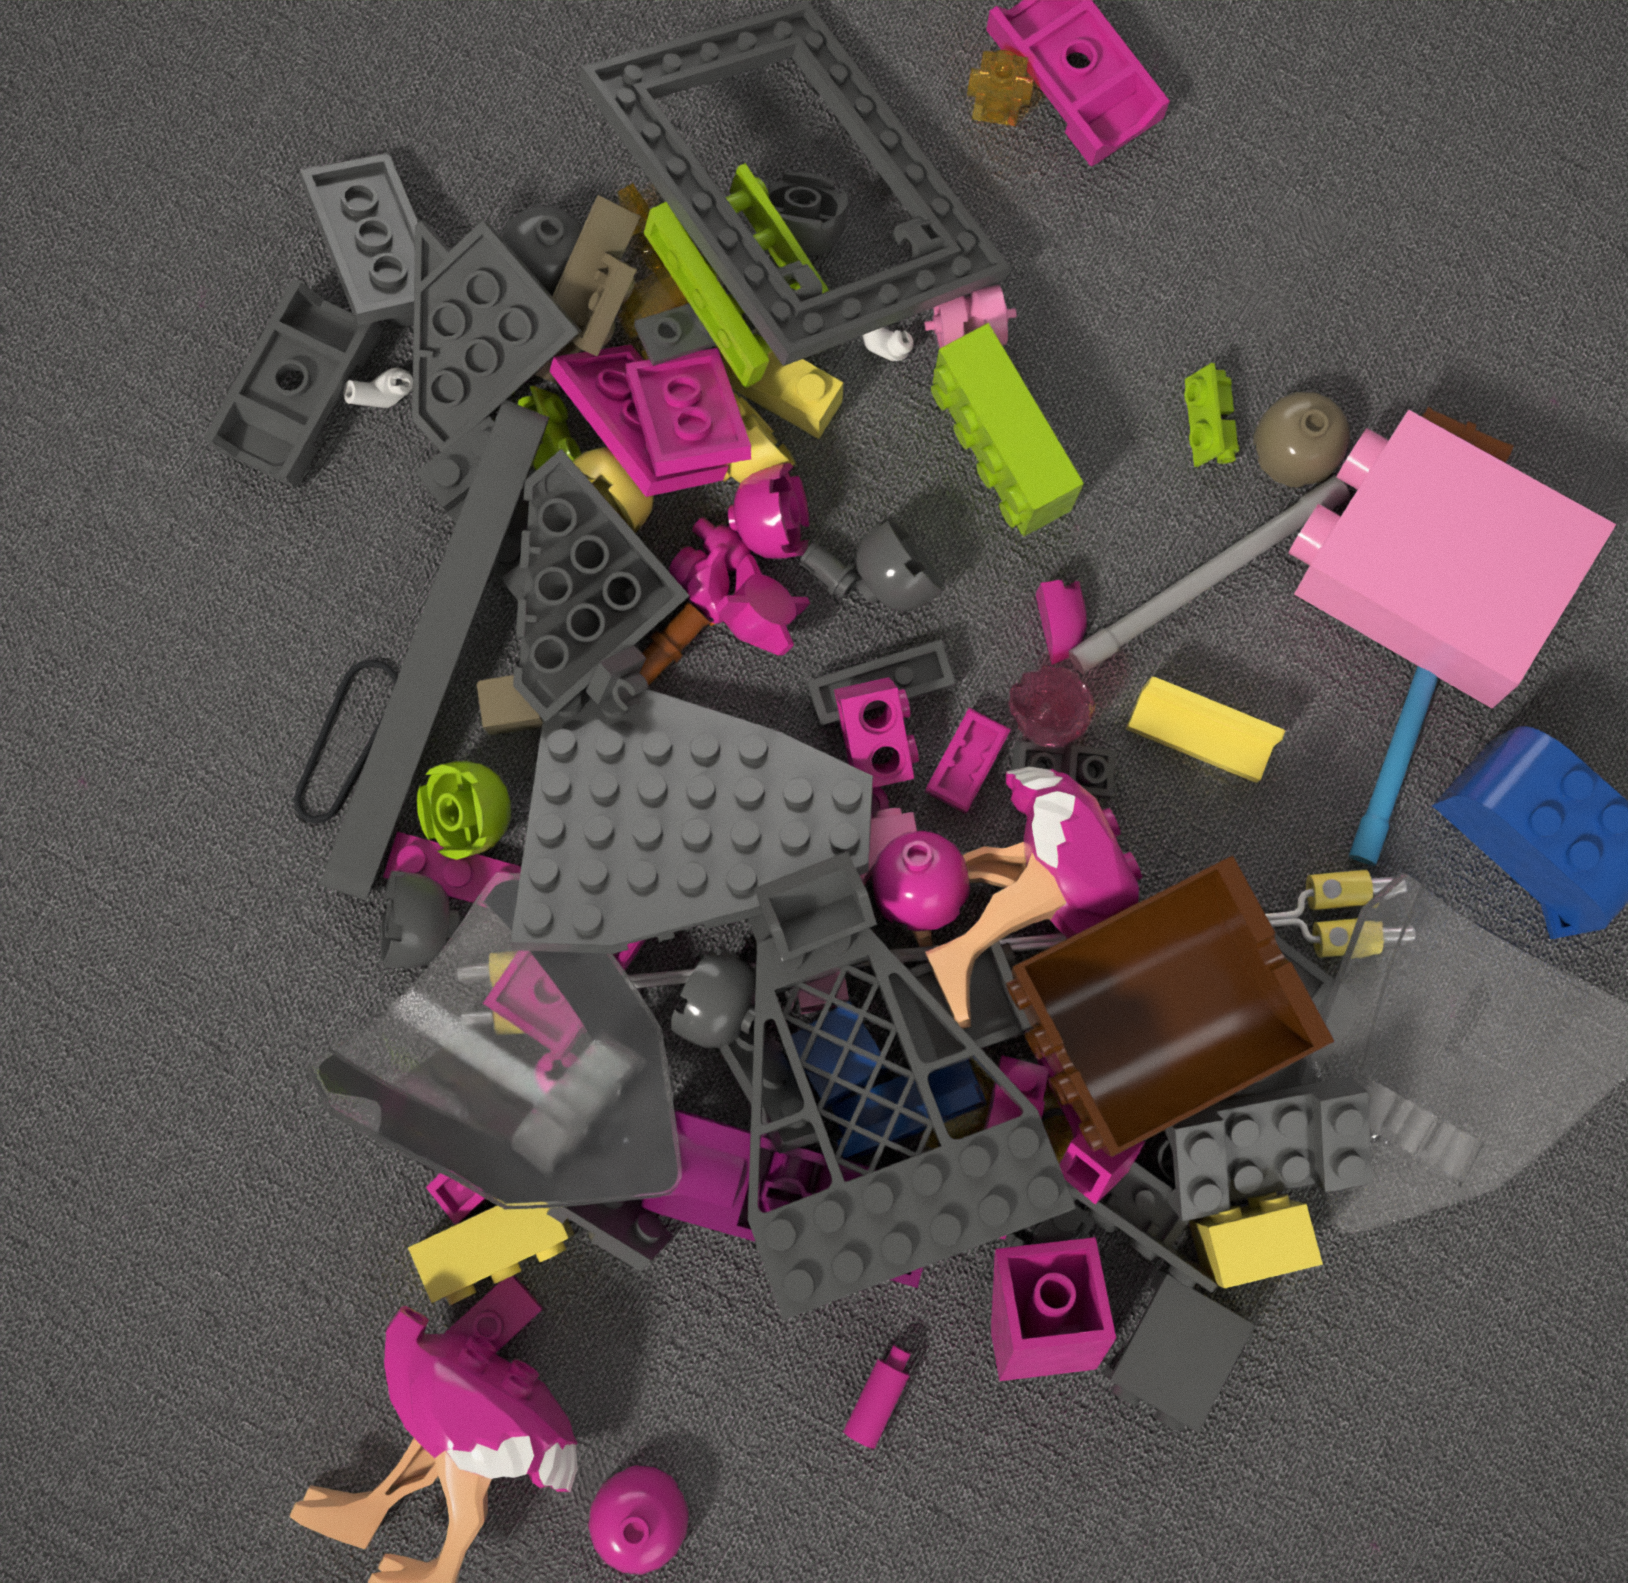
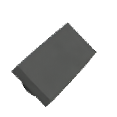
M1020 741L1014 744L1012 770L1029 766L1048 770L1054 769L1056 772H1063L1069 775L1094 797L1110 798L1113 797L1116 750L1072 744L1060 747Z

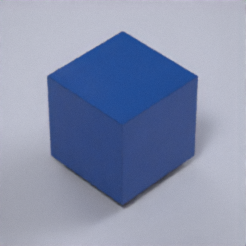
M838 1007L828 1013L821 1030L847 1042L858 1016ZM818 1020L814 1021L809 1025L815 1027ZM862 1023L853 1045L880 1056L879 1048ZM802 1029L791 1035L799 1059L811 1036V1033ZM817 1037L806 1063L833 1074L844 1048ZM849 1052L838 1077L862 1088L867 1085L876 1063L853 1052ZM882 1066L877 1078L886 1074L888 1068ZM803 1069L821 1100L829 1080ZM835 1084L825 1109L830 1108L854 1092Z

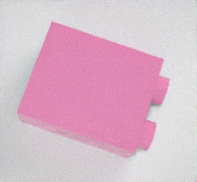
M1408 410L1390 440L1368 428L1365 429L1336 477L1357 489L1354 497L1342 516L1318 504L1288 553L1310 565L1294 593L1296 596L1417 666L1432 672L1438 678L1486 706L1494 708L1520 684L1616 524Z

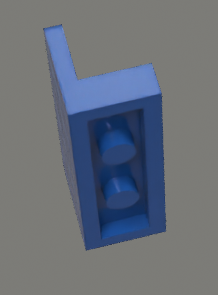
M969 1059L935 1071L928 1076V1083L943 1123L987 1105ZM902 1075L872 1088L870 1092L898 1104L909 1078ZM914 1081L903 1107L928 1118ZM857 1094L834 1104L832 1107L834 1115L850 1122L861 1099V1095ZM867 1098L856 1125L883 1137L894 1110ZM899 1114L888 1140L893 1143L900 1142L924 1132L927 1126ZM838 1124L842 1136H844L847 1128ZM852 1131L842 1156L844 1159L855 1161L876 1152L880 1143ZM843 1138L837 1140L838 1145H840Z

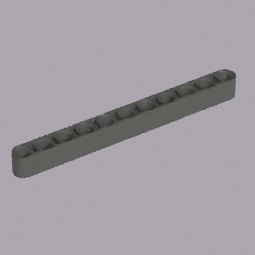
M505 399L500 407L320 883L322 886L367 901L525 486V480L528 478L550 418L548 416Z

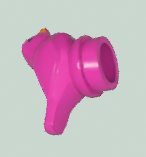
M724 543L718 544L709 556L702 550H695L690 546L685 547L675 556L669 568V573L689 594V601L695 608L703 612L710 622V626L724 622L715 607L729 592L730 582L724 561L729 547Z

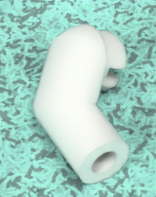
M882 327L862 335L865 346L869 351L892 362L905 359L914 345L912 336L905 330L902 332L898 330L892 332Z
M398 367L386 370L370 383L349 380L344 386V400L348 404L389 408L405 395L412 392L413 376L409 371Z

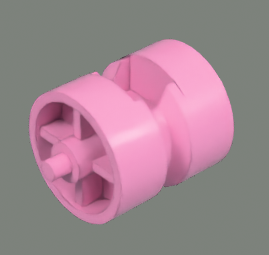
M997 284L971 292L970 296L964 295L933 307L934 315L932 321H925L924 327L925 331L934 330L940 349L989 323L1003 346L1008 341V319L1016 318L1017 315L1015 308L1007 309L1001 286Z

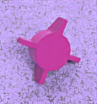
M747 555L737 566L735 593L733 595H725L715 607L733 635L739 640L776 655H785L795 645L787 626L795 619V616L801 614L808 607L810 601L808 597H792L788 590L778 581L769 576L762 575L754 556Z

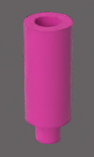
M893 1345L886 1360L877 1359L843 1430L845 1435L866 1447L875 1449L910 1376L904 1368L911 1353Z

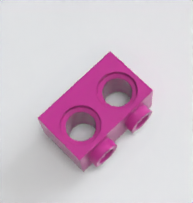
M889 677L834 689L848 764L872 775L873 788L914 779L912 763L919 762V756L914 736L912 734L906 736L903 718L910 717V707L905 690H898V687ZM876 700L885 702V710L880 717L874 720L863 718L864 709L870 702ZM884 746L894 748L893 756L888 762L884 764L872 763V757L876 750Z

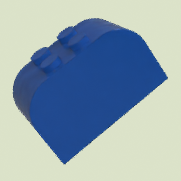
M1518 726L1493 738L1432 805L1540 904L1546 903L1559 914L1560 920L1565 925L1572 926L1579 934L1605 929L1627 905L1628 801L1570 749L1550 735L1532 727Z

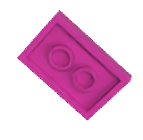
M718 348L697 351L652 366L650 359L626 363L627 380L656 477L751 459V444Z

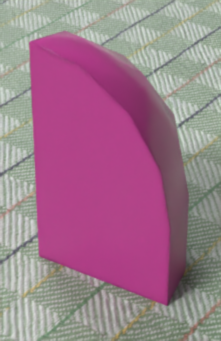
M1063 580L1042 582L1035 594L1051 665L1068 659L1069 650L1081 643L1086 633L1087 615L1079 581H1074L1068 586H1064Z

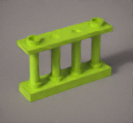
M746 163L738 166L729 190L731 195L725 197L736 213L743 211L756 231L753 237L764 251L768 249L779 268L800 260L803 265L807 264L820 280L822 293L828 292L829 289L771 203L764 182L760 178L754 177ZM664 202L650 209L644 235L744 388L760 381L770 361L768 353L772 352L771 348L761 335L752 334L742 318V314L745 312L733 295L726 294L717 280L718 274L705 256L700 254L690 235L677 219L668 203ZM798 282L789 285L791 289H800Z

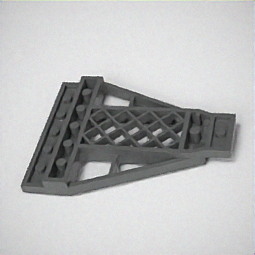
M763 914L748 918L757 941L748 1222L783 1320L1076 1209L1038 1110L870 928L782 962ZM869 961L874 976L858 970L854 966ZM840 972L830 995L806 985ZM847 973L873 985L862 1010L836 998ZM895 973L960 1043L964 1048L963 1051L931 1063H925L919 1059L890 984V974ZM878 988L892 1023L868 1013ZM793 989L782 1012L776 995ZM800 991L826 1001L815 1027L789 1016ZM832 1005L858 1016L847 1042L821 1030ZM768 1019H773L777 1025L804 1099V1107L798 1113L762 1125L765 1022ZM864 1019L891 1031L880 1056L853 1045ZM787 1023L811 1033L800 1059ZM896 1034L910 1070L885 1060ZM817 1037L844 1048L833 1074L806 1063ZM849 1052H853L876 1063L865 1089L838 1077ZM973 1058L1019 1107L1021 1115L962 1139H953L948 1135L928 1083V1076L935 1071ZM882 1066L909 1078L898 1104L870 1092ZM803 1069L829 1080L818 1107ZM914 1081L928 1118L903 1107ZM835 1084L861 1095V1099L850 1122L823 1110ZM867 1098L894 1110L883 1137L856 1125ZM899 1114L927 1126L916 1153L888 1140ZM821 1117L847 1128L836 1154L833 1152ZM803 1121L811 1123L832 1176L831 1186L827 1190L769 1212H761L759 1198L762 1136ZM933 1129L939 1147L922 1153ZM852 1131L880 1143L868 1171L841 1159ZM885 1146L910 1157L909 1159L874 1171ZM839 1165L863 1176L844 1182Z

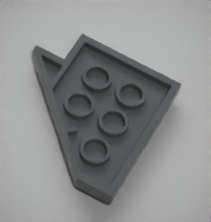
M482 220L451 250L426 221H419L415 225L412 421L436 448L442 452L495 412L502 405L504 399L508 400L582 332L487 220Z

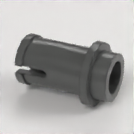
M818 541L814 542L806 550L799 562L800 566L805 567L830 588L829 594L832 596L838 594L842 599L850 594L855 588L856 582L860 579V576L855 573V566L843 564L822 547V544Z

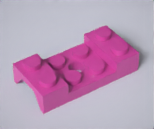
M1023 0L1009 10L996 6L989 11L987 32L1012 64L1019 60L1067 123L1065 134L1091 167L1164 118L1170 100L1092 0ZM1071 53H1082L1087 56L1090 65L1085 68H1075L1067 62L1066 57Z

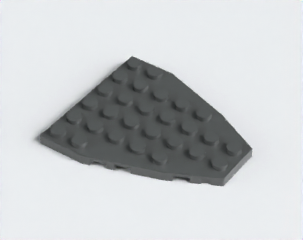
M587 685L548 721L545 722L543 720L510 943L513 950L614 954L629 950L627 944L658 936L660 942L675 938L674 932L702 924H704L706 930L762 915L753 888L846 851L859 876L869 872L873 776L777 730L650 689L637 694L641 703L628 711L622 710L615 702L614 697L597 705L586 693L589 686Z

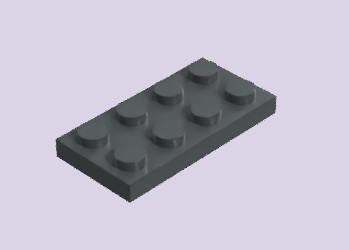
M390 153L300 170L301 184L357 325L413 314L415 225L418 223V220Z

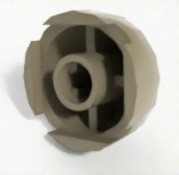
M1294 392L1278 399L1262 415L1253 435L1254 445L1256 443L1260 467L1274 481L1290 487H1303L1304 484L1325 481L1343 462L1350 443V427L1343 410L1329 397L1315 392Z

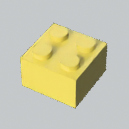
M1276 1192L1248 1197L1249 1205L1232 1206L1230 1210L1219 1212V1214L1189 1221L1200 1266L1222 1288L1323 1265L1307 1204L1289 1199L1288 1194L1277 1195Z

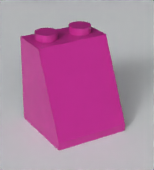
M1096 1237L998 1248L995 1250L991 1336L999 1381L1096 1370L1115 1342L1116 1334Z

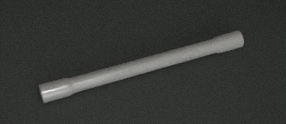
M1332 476L1303 495L1297 503L1108 628L1100 629L1070 649L1069 658L1081 674H1085L1115 654L1121 646L1303 527L1318 504L1332 510L1348 500L1350 493L1346 484L1336 478L1337 476Z

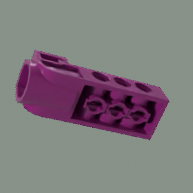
M669 1107L668 1112L677 1165L676 1183L669 1191L664 1193L631 1197L642 1199V1207L652 1212L755 1242L748 1222L751 1131ZM762 1136L759 1198L761 1212H769L827 1190L831 1186L832 1176L823 1152L803 1146L779 1154L770 1137ZM844 1159L867 1171L870 1167V1165ZM839 1165L844 1182L863 1176ZM923 1267L890 1280L918 1288Z

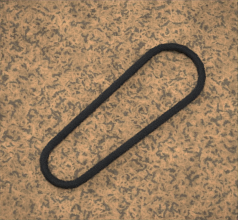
M377 660L361 661L351 667L343 677L295 791L293 799L294 808L298 815L306 822L322 823L335 815L369 755L383 716L330 810L322 816H311L303 810L301 806L302 793L349 681L359 670L367 667H377L390 675L395 686L398 675L385 662Z

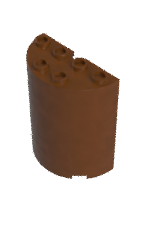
M1233 855L1012 967L1013 980L1007 982L1006 987L1018 1010H1024L1032 1028L1024 1033L1027 1042L1038 1060L1046 1058L1054 1073V1076L1048 1078L1049 1084L1062 1106L1068 1103L1074 1108L1082 1121L1079 1123L1081 1133L1093 1152L1102 1149L1108 1156L1113 1157L1335 1042L1292 962L1288 961L1279 949L1275 939L1276 933Z

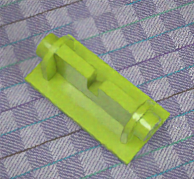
M1210 363L1184 379V398L1188 407L1190 426L1189 443L1192 448L1194 467H1199L1216 457L1219 464L1231 463L1236 460L1235 454L1239 452L1235 420L1221 419V414L1229 415L1234 412L1231 388L1232 379L1226 377L1225 370H1216L1215 363Z
M536 386L530 387L533 396L519 399L518 405L550 417L542 438L543 444L539 446L533 462L535 470H538L561 449L573 462L582 454L579 446L570 436L565 421L568 419V412L563 401L554 393Z

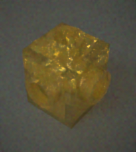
M983 50L980 69L971 67L967 96L975 97L972 120L1016 126L1020 105L1029 106L1034 77L1026 76L1028 57L1017 56L1015 53L1007 50L995 52Z

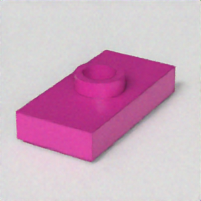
M968 708L924 792L966 814L1011 729Z
M513 1275L500 1281L444 1334L460 1333L467 1338L471 1334L480 1336L496 1348V1353L544 1308L518 1278Z

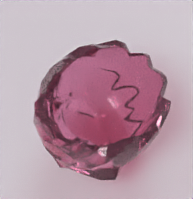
M1044 665L1039 672L1023 673L1021 684L1016 683L1011 686L1010 700L1008 701L1011 714L1018 724L1019 730L1032 743L1050 749L1061 748L1083 735L1091 723L1095 712L1094 697L1088 685L1077 674L1067 668L1056 669Z

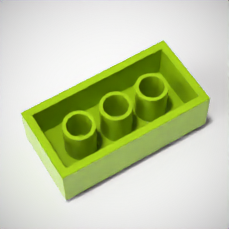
M987 323L940 348L934 369L933 385L931 386L932 395L940 409L943 411L948 409L956 422L953 425L954 432L962 447L966 450L971 447L979 463L976 464V468L985 486L989 489L994 487L1002 500L999 503L1000 511L1007 524L1011 528L1017 526L1022 536L1025 537L1071 512L1084 483L990 324Z

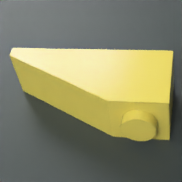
M719 350L733 390L818 439L821 437L842 403V381L804 359L783 366L772 351L768 353L770 361L761 380L744 388Z

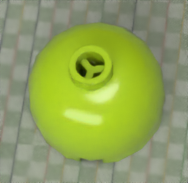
M455 761L429 769L425 774L431 775L427 785L419 786L417 793V813L427 839L436 838L439 845L444 848L437 851L445 857L456 860L482 853L494 847L507 831L511 819L510 798L507 788L499 775L489 767L470 761Z

